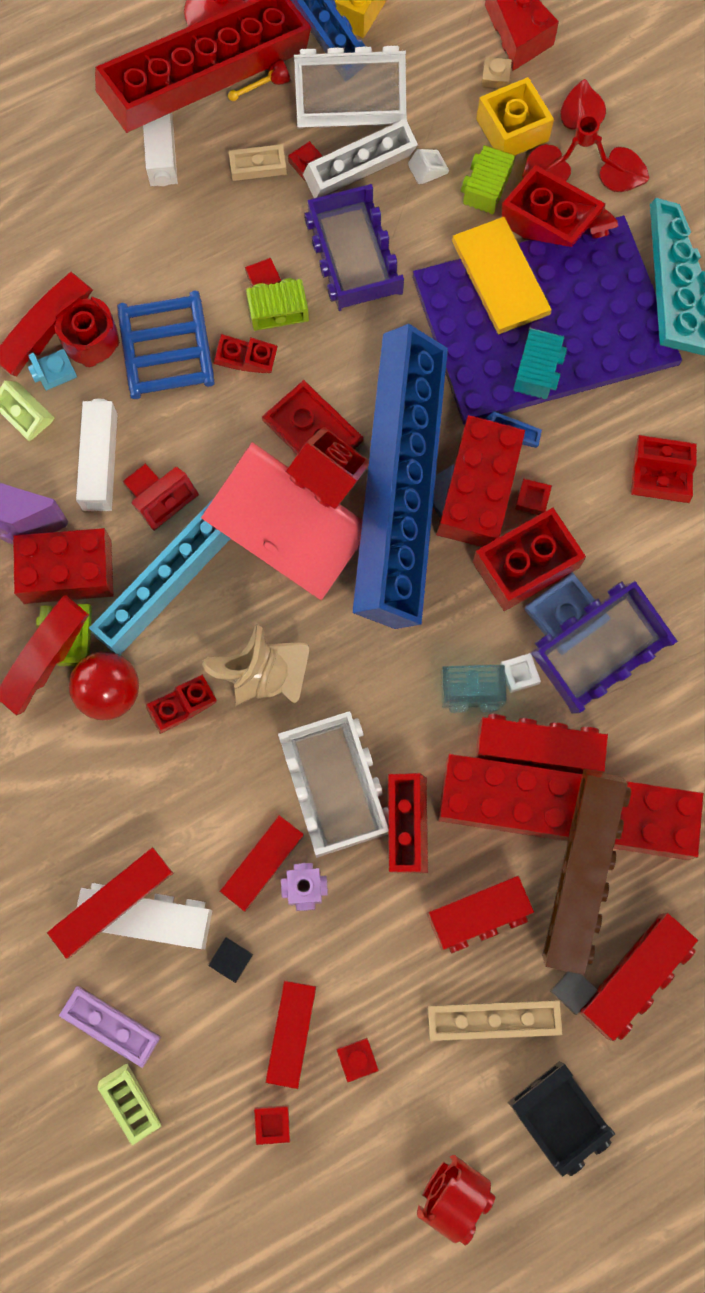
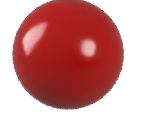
M107 651L95 652L81 659L74 667L69 680V693L76 708L87 717L102 721L112 720L124 715L134 705L139 693V679L133 665L121 655Z

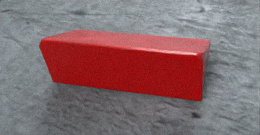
M175 467L131 503L151 529L155 531L199 496V493L187 474L180 468Z

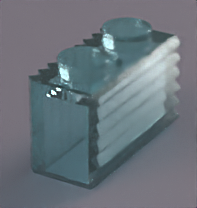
M505 665L442 666V708H449V711L452 713L467 712L468 708L480 707L482 712L498 711L499 707H503L507 700Z

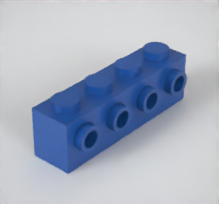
M291 0L311 26V33L326 54L329 48H344V53H355L356 47H366L362 40H357L353 34L351 24L344 15L341 16L337 11L334 0ZM367 64L334 66L346 82L366 67Z

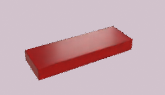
M279 815L219 892L246 912L304 837V834Z
M284 981L265 1083L294 1089L299 1088L316 986Z

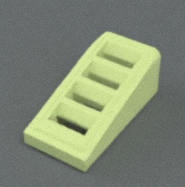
M128 1064L121 1066L98 1082L99 1092L131 1145L136 1144L161 1127L158 1117ZM123 1080L126 1081V1085L112 1092V1087L116 1086ZM132 1091L134 1096L119 1105L117 1100ZM140 1104L141 1108L128 1117L125 1116L124 1113ZM146 1115L149 1120L133 1130L130 1125Z

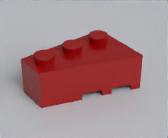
M485 0V7L495 31H498L501 37L502 48L507 52L509 59H512V71L554 45L559 21L540 0Z

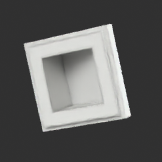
M417 149L408 162V166L418 184H424L449 172L438 150Z

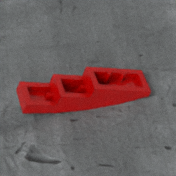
M69 272L26 313L0 345V366L11 375L17 377L30 359L29 354L34 352L35 355L39 356L56 333L54 326L56 323L55 316L59 307L73 297L81 296L82 299H87L93 289L73 272Z
M67 595L59 600L40 624L0 686V702L16 716L25 712L36 690L45 686L55 665L64 661L89 616L86 611Z

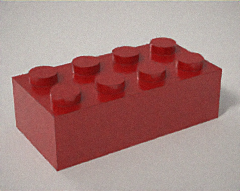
M468 415L454 463L437 536L483 547L500 537L525 430Z

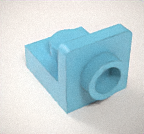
M64 349L38 360L34 352L29 354L32 365L28 366V369L35 383L41 381L46 391L77 378Z

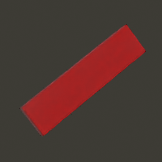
M152 847L46 933L64 957L69 959L174 873L155 848Z

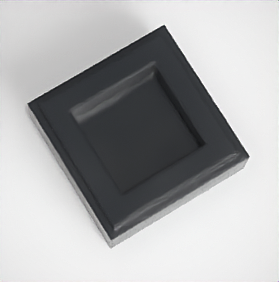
M225 937L208 966L234 983H237L254 954Z

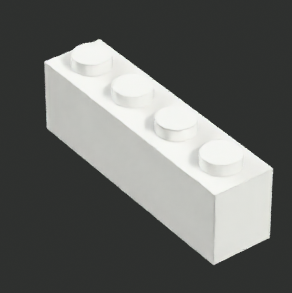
M404 119L308 163L303 176L313 197H322L409 157L418 144L407 120Z
M92 883L91 889L81 888L77 907L105 885ZM155 894L154 900L143 898L102 932L205 949L212 910L205 909L206 902L187 899L186 905L173 903L174 897Z

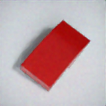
M604 208L582 235L592 234V239L609 235V229L618 227V222Z
M221 334L213 364L247 372L271 373L278 346L252 337L247 342Z
M202 674L175 687L174 692L146 704V709L158 732L161 734L201 713L215 704L217 700Z

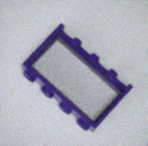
M372 184L307 200L308 212L304 213L308 230L313 229V248L316 254H321L322 260H319L323 278L328 277L330 284H327L329 298L331 302L336 301L339 311H341V308L394 294L403 295L404 277L403 274H397V258L395 254L391 255L387 230H382L381 211L379 206H374Z
M623 581L616 584L607 591L610 595L602 602L599 598L583 608L586 613L580 618L576 619L575 616H572L560 624L559 627L562 631L553 637L549 633L535 642L537 648L531 652V655L563 698L572 714L584 711L586 709L584 705L593 699H598L608 692L606 689L616 682L627 679L632 675V670L641 664L653 660L656 657L655 654L662 648L672 646L678 642L636 581L626 585Z

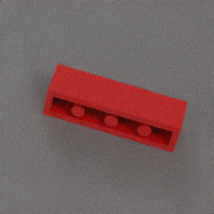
M488 714V717H482L479 723L475 758L583 774V769L604 773L608 734L599 733V729L594 727H581L580 730L568 729V725L564 723L553 722L549 726L537 725V721L534 719L520 718L518 722L506 720L504 715Z
M669 913L660 914L598 986V991L579 1011V1014L606 1039L615 1041L618 1038L622 1040L631 1031L633 1025L630 1022L639 1012L642 1015L651 1007L654 1002L652 996L660 987L663 990L672 982L675 974L672 972L678 964L684 965L692 958L696 952L693 947L699 940Z

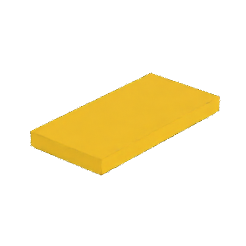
M505 217L453 235L452 242L498 335L551 314L552 309Z

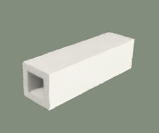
M169 113L143 125L146 171L150 186L178 184L173 113Z
M93 399L92 401H83L76 494V501L82 511H112L117 412L112 401L105 399Z

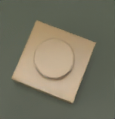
M485 57L482 87L500 89L509 85L512 59Z

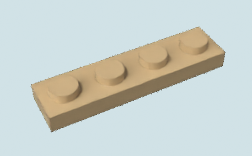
M559 1000L427 1006L429 1041L562 1035Z

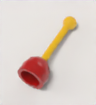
M281 59L271 65L268 70V76L237 91H229V100L234 102L238 99V96L269 81L276 85L290 82L291 78L284 61Z

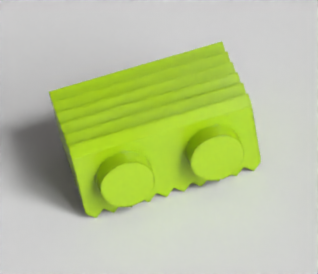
M486 145L483 146L481 154L475 153L470 170H473L471 176H465L461 187V192L464 193L463 204L480 211L484 210L486 213L494 214L513 170L515 155Z
M287 278L280 283L276 282L270 285L259 283L252 288L248 287L246 289L254 331L309 321L302 279Z

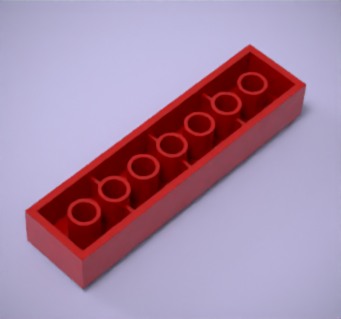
M249 0L96 66L95 91L124 131L128 133L262 72L281 59L286 61L294 57V55H299L301 49H307L311 26L291 0Z
M449 754L445 764L438 821L568 842L582 774ZM626 781L628 783L627 787L631 788V796L628 806L622 808L620 819L624 821L623 832L620 839H615L613 849L682 860L698 858L704 793Z

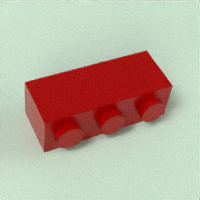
M421 773L388 774L389 872L397 874L428 873L427 777Z
M518 875L427 913V916L441 950L449 948L452 954L469 947L467 940L479 936L480 940L484 941L498 935L497 928L509 924L510 928L513 929L529 922L527 915L534 913V910Z

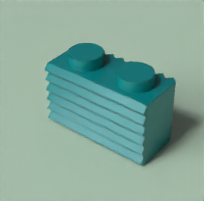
M530 328L513 389L515 392L547 399L550 389L556 391L561 374L555 372L557 364L563 365L567 347L562 346L564 336Z

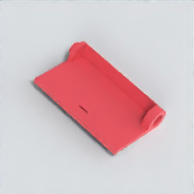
M252 442L201 518L322 601L355 551L360 547L363 520L341 504L336 509L320 504L315 499L313 492L306 487L305 489L298 487L290 480V475L285 472L288 468L286 465Z

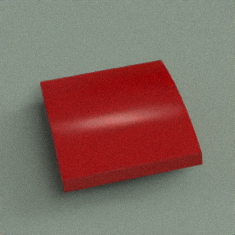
M638 435L631 495L690 503L693 497V473L697 466V444Z

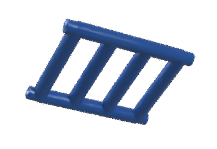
M192 291L190 296L134 306H127L126 303L117 305L131 399H139L141 394L202 383L206 387H211L215 384L199 291ZM186 308H191L193 321L137 331H132L130 318ZM190 333L196 334V347L137 357L135 355L134 343ZM200 358L202 372L139 382L137 368Z

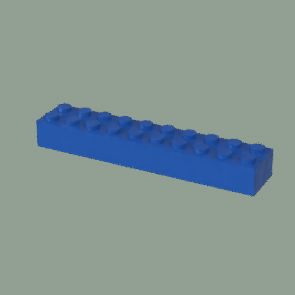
M410 324L383 334L352 612L393 629L422 625L448 351L447 347Z

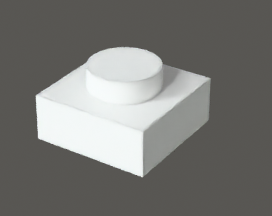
M531 653L502 661L500 664L510 693L539 685L541 682Z

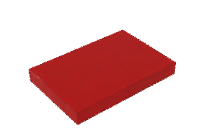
M305 380L299 383L262 416V421L296 454L324 426L354 449L364 441V437Z

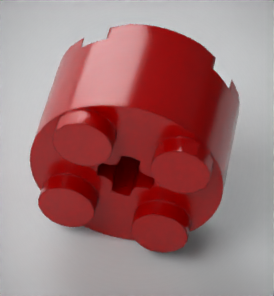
M81 296L73 297L64 302L57 310L55 316L56 323L54 325L55 332L66 354L75 362L83 364L85 367H93L97 363L109 358L119 346V335L110 309L100 299L91 297V299H82Z
M451 1155L452 1163L448 1165L443 1162L429 1180L422 1194L427 1198L424 1208L418 1205L417 1217L451 1242H461L463 1245H467L475 1234V1224L481 1214H487L492 1208L495 1195L490 1192L491 1181L456 1155Z

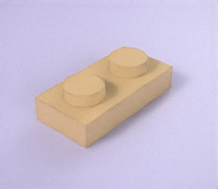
M283 144L229 150L233 181L287 175Z

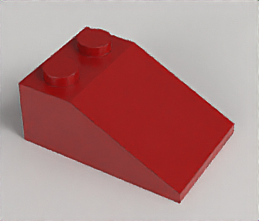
M535 164L502 203V217H505L512 232L525 239L572 247L603 211L606 203Z

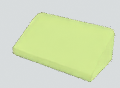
M4 381L0 387V413L28 441L34 439L55 419L20 383Z

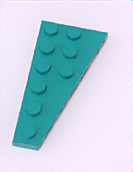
M655 198L650 204L660 345L705 356V271H702L698 262L701 255L698 248L692 247L688 237L691 234V230L680 204Z

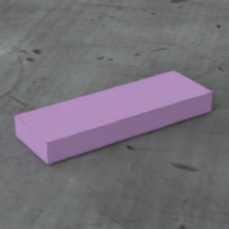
M80 986L75 988L59 1014V1017L141 1068L145 1066L161 1038L156 1033Z

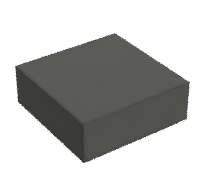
M568 971L550 990L575 1015L579 1013L598 991L583 975Z

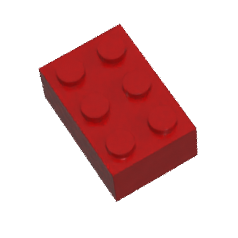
M324 426L305 443L285 472L290 475V480L302 489L306 487L313 492L315 499L320 504L336 509L367 469L369 460Z
M554 507L476 550L472 563L505 612L570 573L580 569L586 555Z
M105 528L13 536L14 594L23 604L55 602L65 595L71 600L114 597L112 540Z

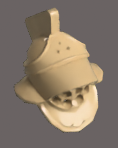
M256 624L253 634L241 654L230 657H207L203 660L202 665L211 676L225 679L234 684L235 707L255 696L257 699L273 697L281 692L291 702L296 703L300 698L309 655V645L305 642L267 644L261 625Z

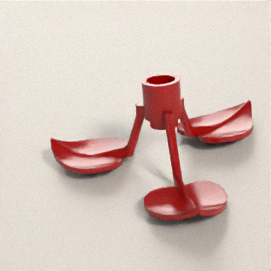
M583 79L570 91L561 107L560 116L563 125L571 130L576 129L575 137L572 139L567 152L562 156L558 147L548 144L541 145L530 153L522 173V178H524L536 164L562 180L567 181L571 175V167L566 160L570 157L576 145L589 147L595 143L597 144L601 160L605 163L600 169V179L607 189L614 192H626L646 184L649 180L646 165L631 149L616 147L610 152L609 158L606 157L601 142L602 137L598 135L600 124L606 116V105L601 96L590 86L586 79Z

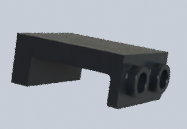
M559 1061L507 1103L555 1170L563 1177L566 1174L573 1176L585 1166L583 1160L593 1152L598 1155L605 1151L611 1145L610 1138L615 1135V1132L605 1123L572 1077L573 1074L567 1066Z

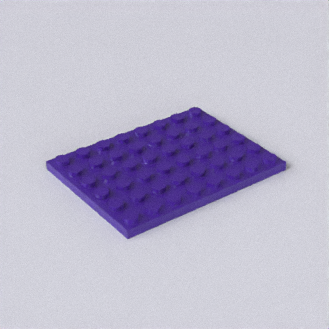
M625 215L615 218L618 222V227L609 229V235L592 239V234L582 235L572 247L536 240L518 243L552 310L549 316L499 335L461 259L413 271L412 278L433 339L448 348L445 373L463 425L466 423L468 415L485 419L493 411L504 414L680 365L682 358L679 350L660 345L656 293ZM530 328L564 336L562 346L567 347L563 365L557 364L555 372L561 373L556 391L550 389L547 399L531 396L530 394L526 395L525 393L513 390Z

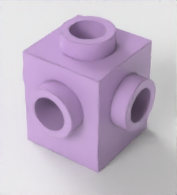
M313 863L294 864V870H288L287 878L281 879L282 898H288L290 906L296 905V911L315 910V904H321L322 896L328 895L327 876H320V869H313ZM301 880H307L310 883V888L307 892H300L298 890V883Z

